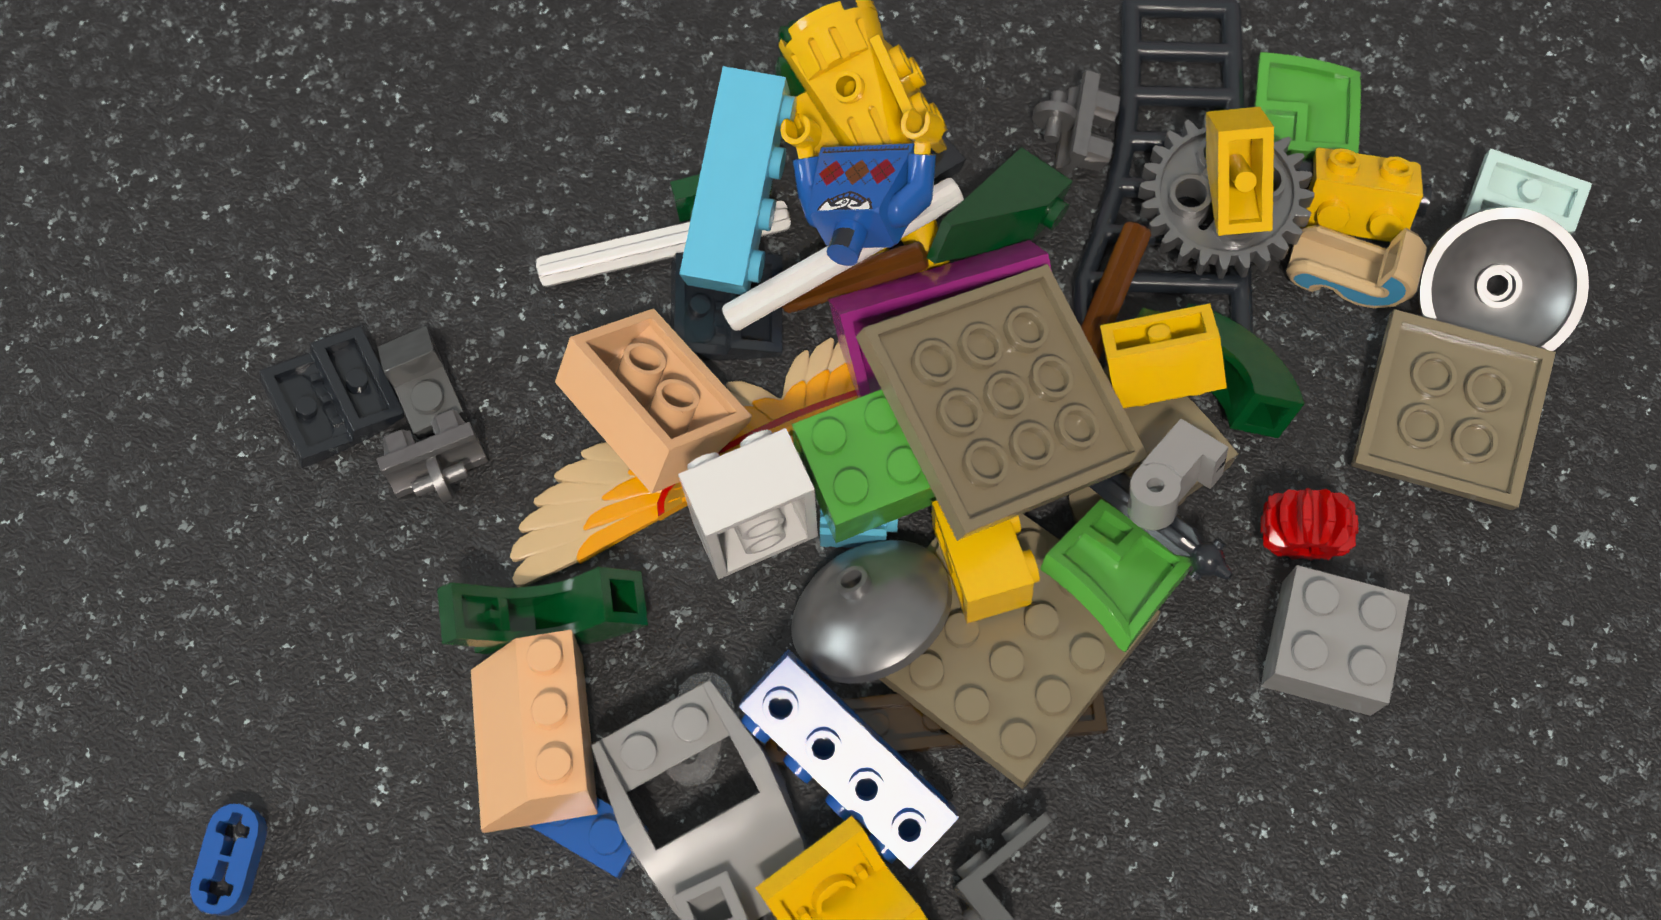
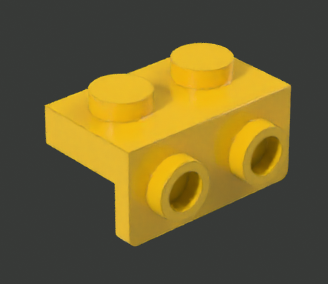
M1317 148L1313 157L1314 174L1309 186V190L1314 192V198L1310 207L1306 208L1311 212L1306 227L1320 225L1350 236L1391 242L1405 228L1410 230L1423 197L1421 165L1400 157H1378L1359 154L1342 148L1335 150Z

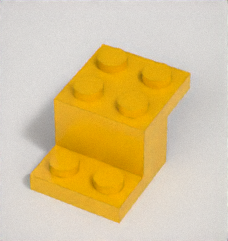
M853 816L849 817L755 887L777 920H927L919 905L886 867L865 831Z

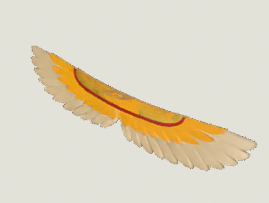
M828 338L815 348L810 358L807 350L799 354L794 359L786 376L782 398H777L765 389L746 382H727V389L752 415L749 424L725 445L718 454L722 456L740 448V443L745 438L763 430H771L772 433L786 428L794 444L793 423L857 399L858 396L839 341L834 348V339ZM607 442L584 449L581 452L584 460L569 464L556 472L554 478L559 484L548 488L534 498L533 503L541 508L529 514L520 523V532L527 534L518 539L513 545L510 554L513 562L524 560L516 569L512 578L517 587H526L577 562L582 564L658 520L661 521L688 506L681 482L651 494Z

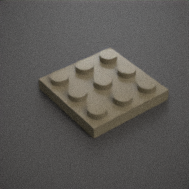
M1394 309L1388 318L1351 466L1508 510L1518 508L1556 352Z

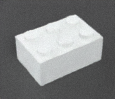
M786 428L772 433L771 430L756 432L745 438L740 443V448L722 456H719L718 453H708L700 456L688 464V470L678 474L693 524L718 580L818 536L815 489Z

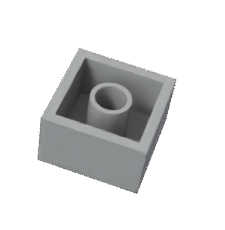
M1297 565L1282 581L1260 686L1369 716L1373 715L1390 702L1410 595Z

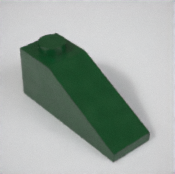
M1021 147L942 220L926 258L936 264L994 251L1028 240L1032 241L1045 227L1051 231L1054 230L1069 208V204L1063 200L1073 181Z

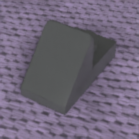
M427 326L378 346L384 374L394 387L410 427L418 440L434 433L431 421L439 414L454 409L457 410L463 420L467 419Z

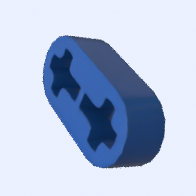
M229 804L221 807L212 815L191 881L190 894L193 903L199 910L212 915L229 916L238 912L247 903L267 836L265 819L258 811L242 804ZM242 816V824L250 827L247 838H237L230 856L233 838L225 835V830L228 824H238ZM227 863H229L225 882L233 885V892L231 896H221L216 905L217 895L209 892V886L212 881L219 882L223 879Z

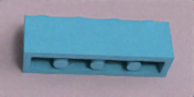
M722 67L679 273L687 285L742 295L750 290L752 282L760 283L765 263V251L758 250L762 230H771L776 208V200L769 198L773 179L781 180L786 161V148L779 147L782 137L780 132L781 124L786 118L794 122L797 98L790 96L786 77Z

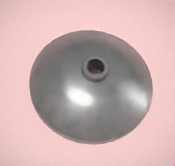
M1517 207L1491 208L1473 213L1456 222L1432 246L1424 261L1419 280L1420 309L1423 317L1554 351L1570 336L1581 319L1588 297L1589 277L1586 262L1578 244L1560 224L1547 216L1528 209ZM1494 275H1501L1504 279L1503 288L1497 293H1489L1486 287L1488 279Z
M886 540L852 548L840 554L820 569L801 594L794 610L791 625L795 649L810 670L830 681L863 683L891 675L921 656L942 631L952 604L950 578L940 560L931 551L916 543Z

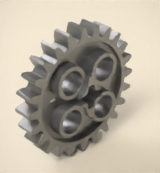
M1206 114L1201 129H1198L1190 120H1186L1182 130V137L1172 131H1168L1164 142L1166 148L1155 145L1150 159L1153 163H1145L1142 178L1146 182L1140 184L1138 198L1147 201L1142 203L1140 217L1153 219L1148 227L1151 230V237L1165 235L1159 251L1165 253L1176 247L1180 250L1176 265L1182 266L1190 258L1197 260L1196 272L1198 275H1201L1206 270L1208 264L1216 265L1219 279H1223L1228 266L1234 265L1238 274L1243 278L1247 275L1251 261L1259 269L1265 271L1271 261L1270 254L1283 260L1289 249L1287 243L1297 245L1303 233L1299 227H1306L1311 216V212L1306 208L1310 207L1314 198V192L1305 188L1309 185L1312 173L1297 171L1304 159L1303 153L1287 156L1286 152L1291 142L1289 136L1274 142L1273 231L1218 236L1215 220L1206 230H1201L1198 227L1205 221L1213 209L1206 166ZM1182 196L1195 198L1200 203V206H1183L1178 202L1177 198Z

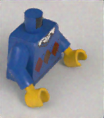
M911 109L904 113L901 120L902 132L907 138L914 140L915 144L821 147L817 157H814L813 149L821 140L822 132L820 126L814 120L804 115L805 131L800 138H797L798 131L795 123L788 118L784 119L780 132L782 138L797 149L798 160H793L797 193L806 220L810 226L817 228L824 243L828 246L826 251L828 257L835 263L852 266L858 262L862 248L893 247L898 244L908 225L931 205L936 154H930L931 145L938 143L945 131L944 124L937 115L927 111L925 114V124L921 130L923 123L920 113Z

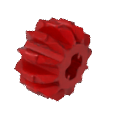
M1306 488L1305 490L1298 491L1288 489L1284 493L1273 494L1264 503L1263 516H1261L1263 546L1277 556H1288L1292 560L1298 558L1310 561L1319 558L1329 560L1333 556L1346 555L1350 552V549L1356 546V534L1359 533L1358 515H1355V503L1349 500V496L1341 492L1331 493L1328 489L1311 490Z

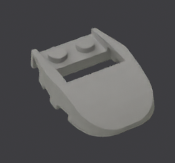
M711 678L591 744L620 832L637 864L642 868L673 912L680 918L672 896L727 871L749 919L757 920L771 912V910L755 887L807 849V840L798 814L795 813L787 792L786 781L776 762L772 761L758 739L744 726L740 720L742 716L736 714L719 692V686L716 681ZM730 736L760 792L656 849L627 792Z

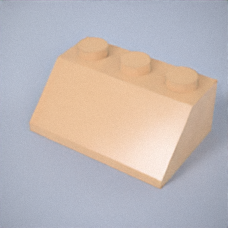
M654 308L570 337L555 380L559 388L651 494L680 482L678 474L688 470L687 466L690 462L708 453H718L749 424L752 415Z
M571 629L515 638L471 669L480 822L483 833L598 814L583 655Z

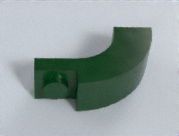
M1189 303L1186 308L1194 307V306H1197V305H1193V304H1190V303ZM1142 308L1136 318L1164 312ZM1213 311L1221 339L1227 388L1211 392L1223 406L1230 429L1279 439L1305 404L1297 382L1282 360L1261 339L1235 321Z

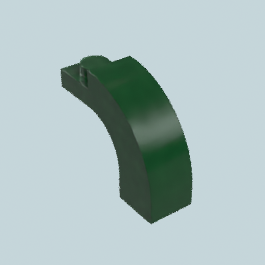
M597 567L576 577L540 586L507 588L451 582L437 588L442 644L473 646L474 652L480 654H494L515 638L572 629L579 646L614 638L648 626L641 571Z

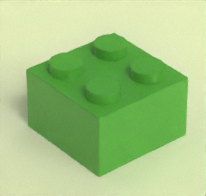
M882 389L792 424L794 446L815 489V496L835 543L931 506L932 501L937 500Z

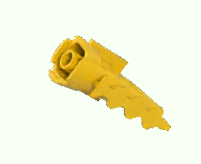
M856 0L858 7L844 10L840 1L823 6L804 16L788 29L792 38L788 43L782 39L779 42V48L783 57L806 91L796 97L797 104L794 123L798 131L797 138H800L805 131L804 115L814 120L820 126L822 132L819 144L813 149L814 157L819 156L821 147L915 144V141L907 138L901 129L902 117L910 109L920 113L923 123L921 130L925 124V114L929 111L942 120L944 130L947 131L945 121L934 102L928 104L920 90L921 87L926 85V80L916 60L913 57L908 58L899 44L893 47L884 39L878 12L872 0ZM943 138L938 143L931 145V149L936 153H941L947 149ZM936 219L900 240L904 245L913 242L922 243L928 255L938 231ZM886 247L872 256L889 251L890 247ZM929 260V267L926 270L946 265L949 261L935 264Z

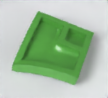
M1260 52L1254 107H1261L1274 125V142L1288 136L1291 138L1286 152L1287 156L1303 153L1304 159H1313L1317 148L1333 150L1342 148L1358 153L1361 111L1360 72L1317 59Z
M1100 499L1046 554L1040 570L1057 581L1086 607L1103 626L1117 647L1126 652L1158 609L1186 577L1192 565L1190 558L1174 555L1122 512Z

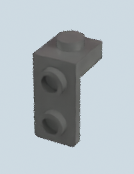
M1027 812L1001 834L1007 842L1005 846L991 857L982 849L956 871L963 879L953 890L967 907L961 913L963 920H1014L983 880L1050 826L1053 819L1047 812L1043 813L1035 821Z

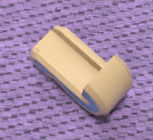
M1320 225L1308 226L1301 229L1303 233L1297 245L1292 247L1286 269L1287 276L1295 285L1310 292L1326 287L1333 290L1344 300L1356 305L1370 308L1394 307L1411 299L1417 292L1427 247L1417 233L1407 228L1391 241L1388 248H1383Z

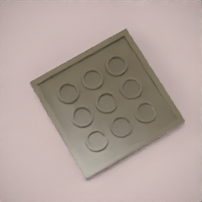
M1048 264L864 327L856 336L957 541L1137 467L1148 456Z
M1021 514L1019 515L1021 532L1016 533L1022 551L1028 549L1032 551L1040 576V582L1034 583L1032 604L966 623L936 537L926 549L931 551L940 560L950 578L952 604L948 619L936 640L921 656L903 669L879 680L897 694L902 695L914 707L1020 788L1024 789L1158 621L1161 611L1158 610L1126 652L1119 649L1089 610L1057 581L1040 570L1046 554L1060 540L1027 516Z

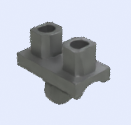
M1089 70L1083 73L1079 86L1069 88L1066 93L1060 90L1053 91L1050 101L1040 102L1035 105L1032 119L1034 124L1045 130L1044 140L1049 143H1057L1053 168L1066 177L1076 167L1100 171L1111 159L1112 140L1093 134L1091 130L1092 124L1108 128L1115 121L1118 114L1120 97L1098 88L1101 74Z
M452 409L435 416L431 421L435 435L422 441L416 442L410 430L401 429L384 436V456L377 458L381 473L389 481L397 498L415 492L416 496L419 497L436 490L441 501L445 503L454 499L450 486L451 483L468 477L467 470L488 462L484 448L470 422L465 423L457 410Z

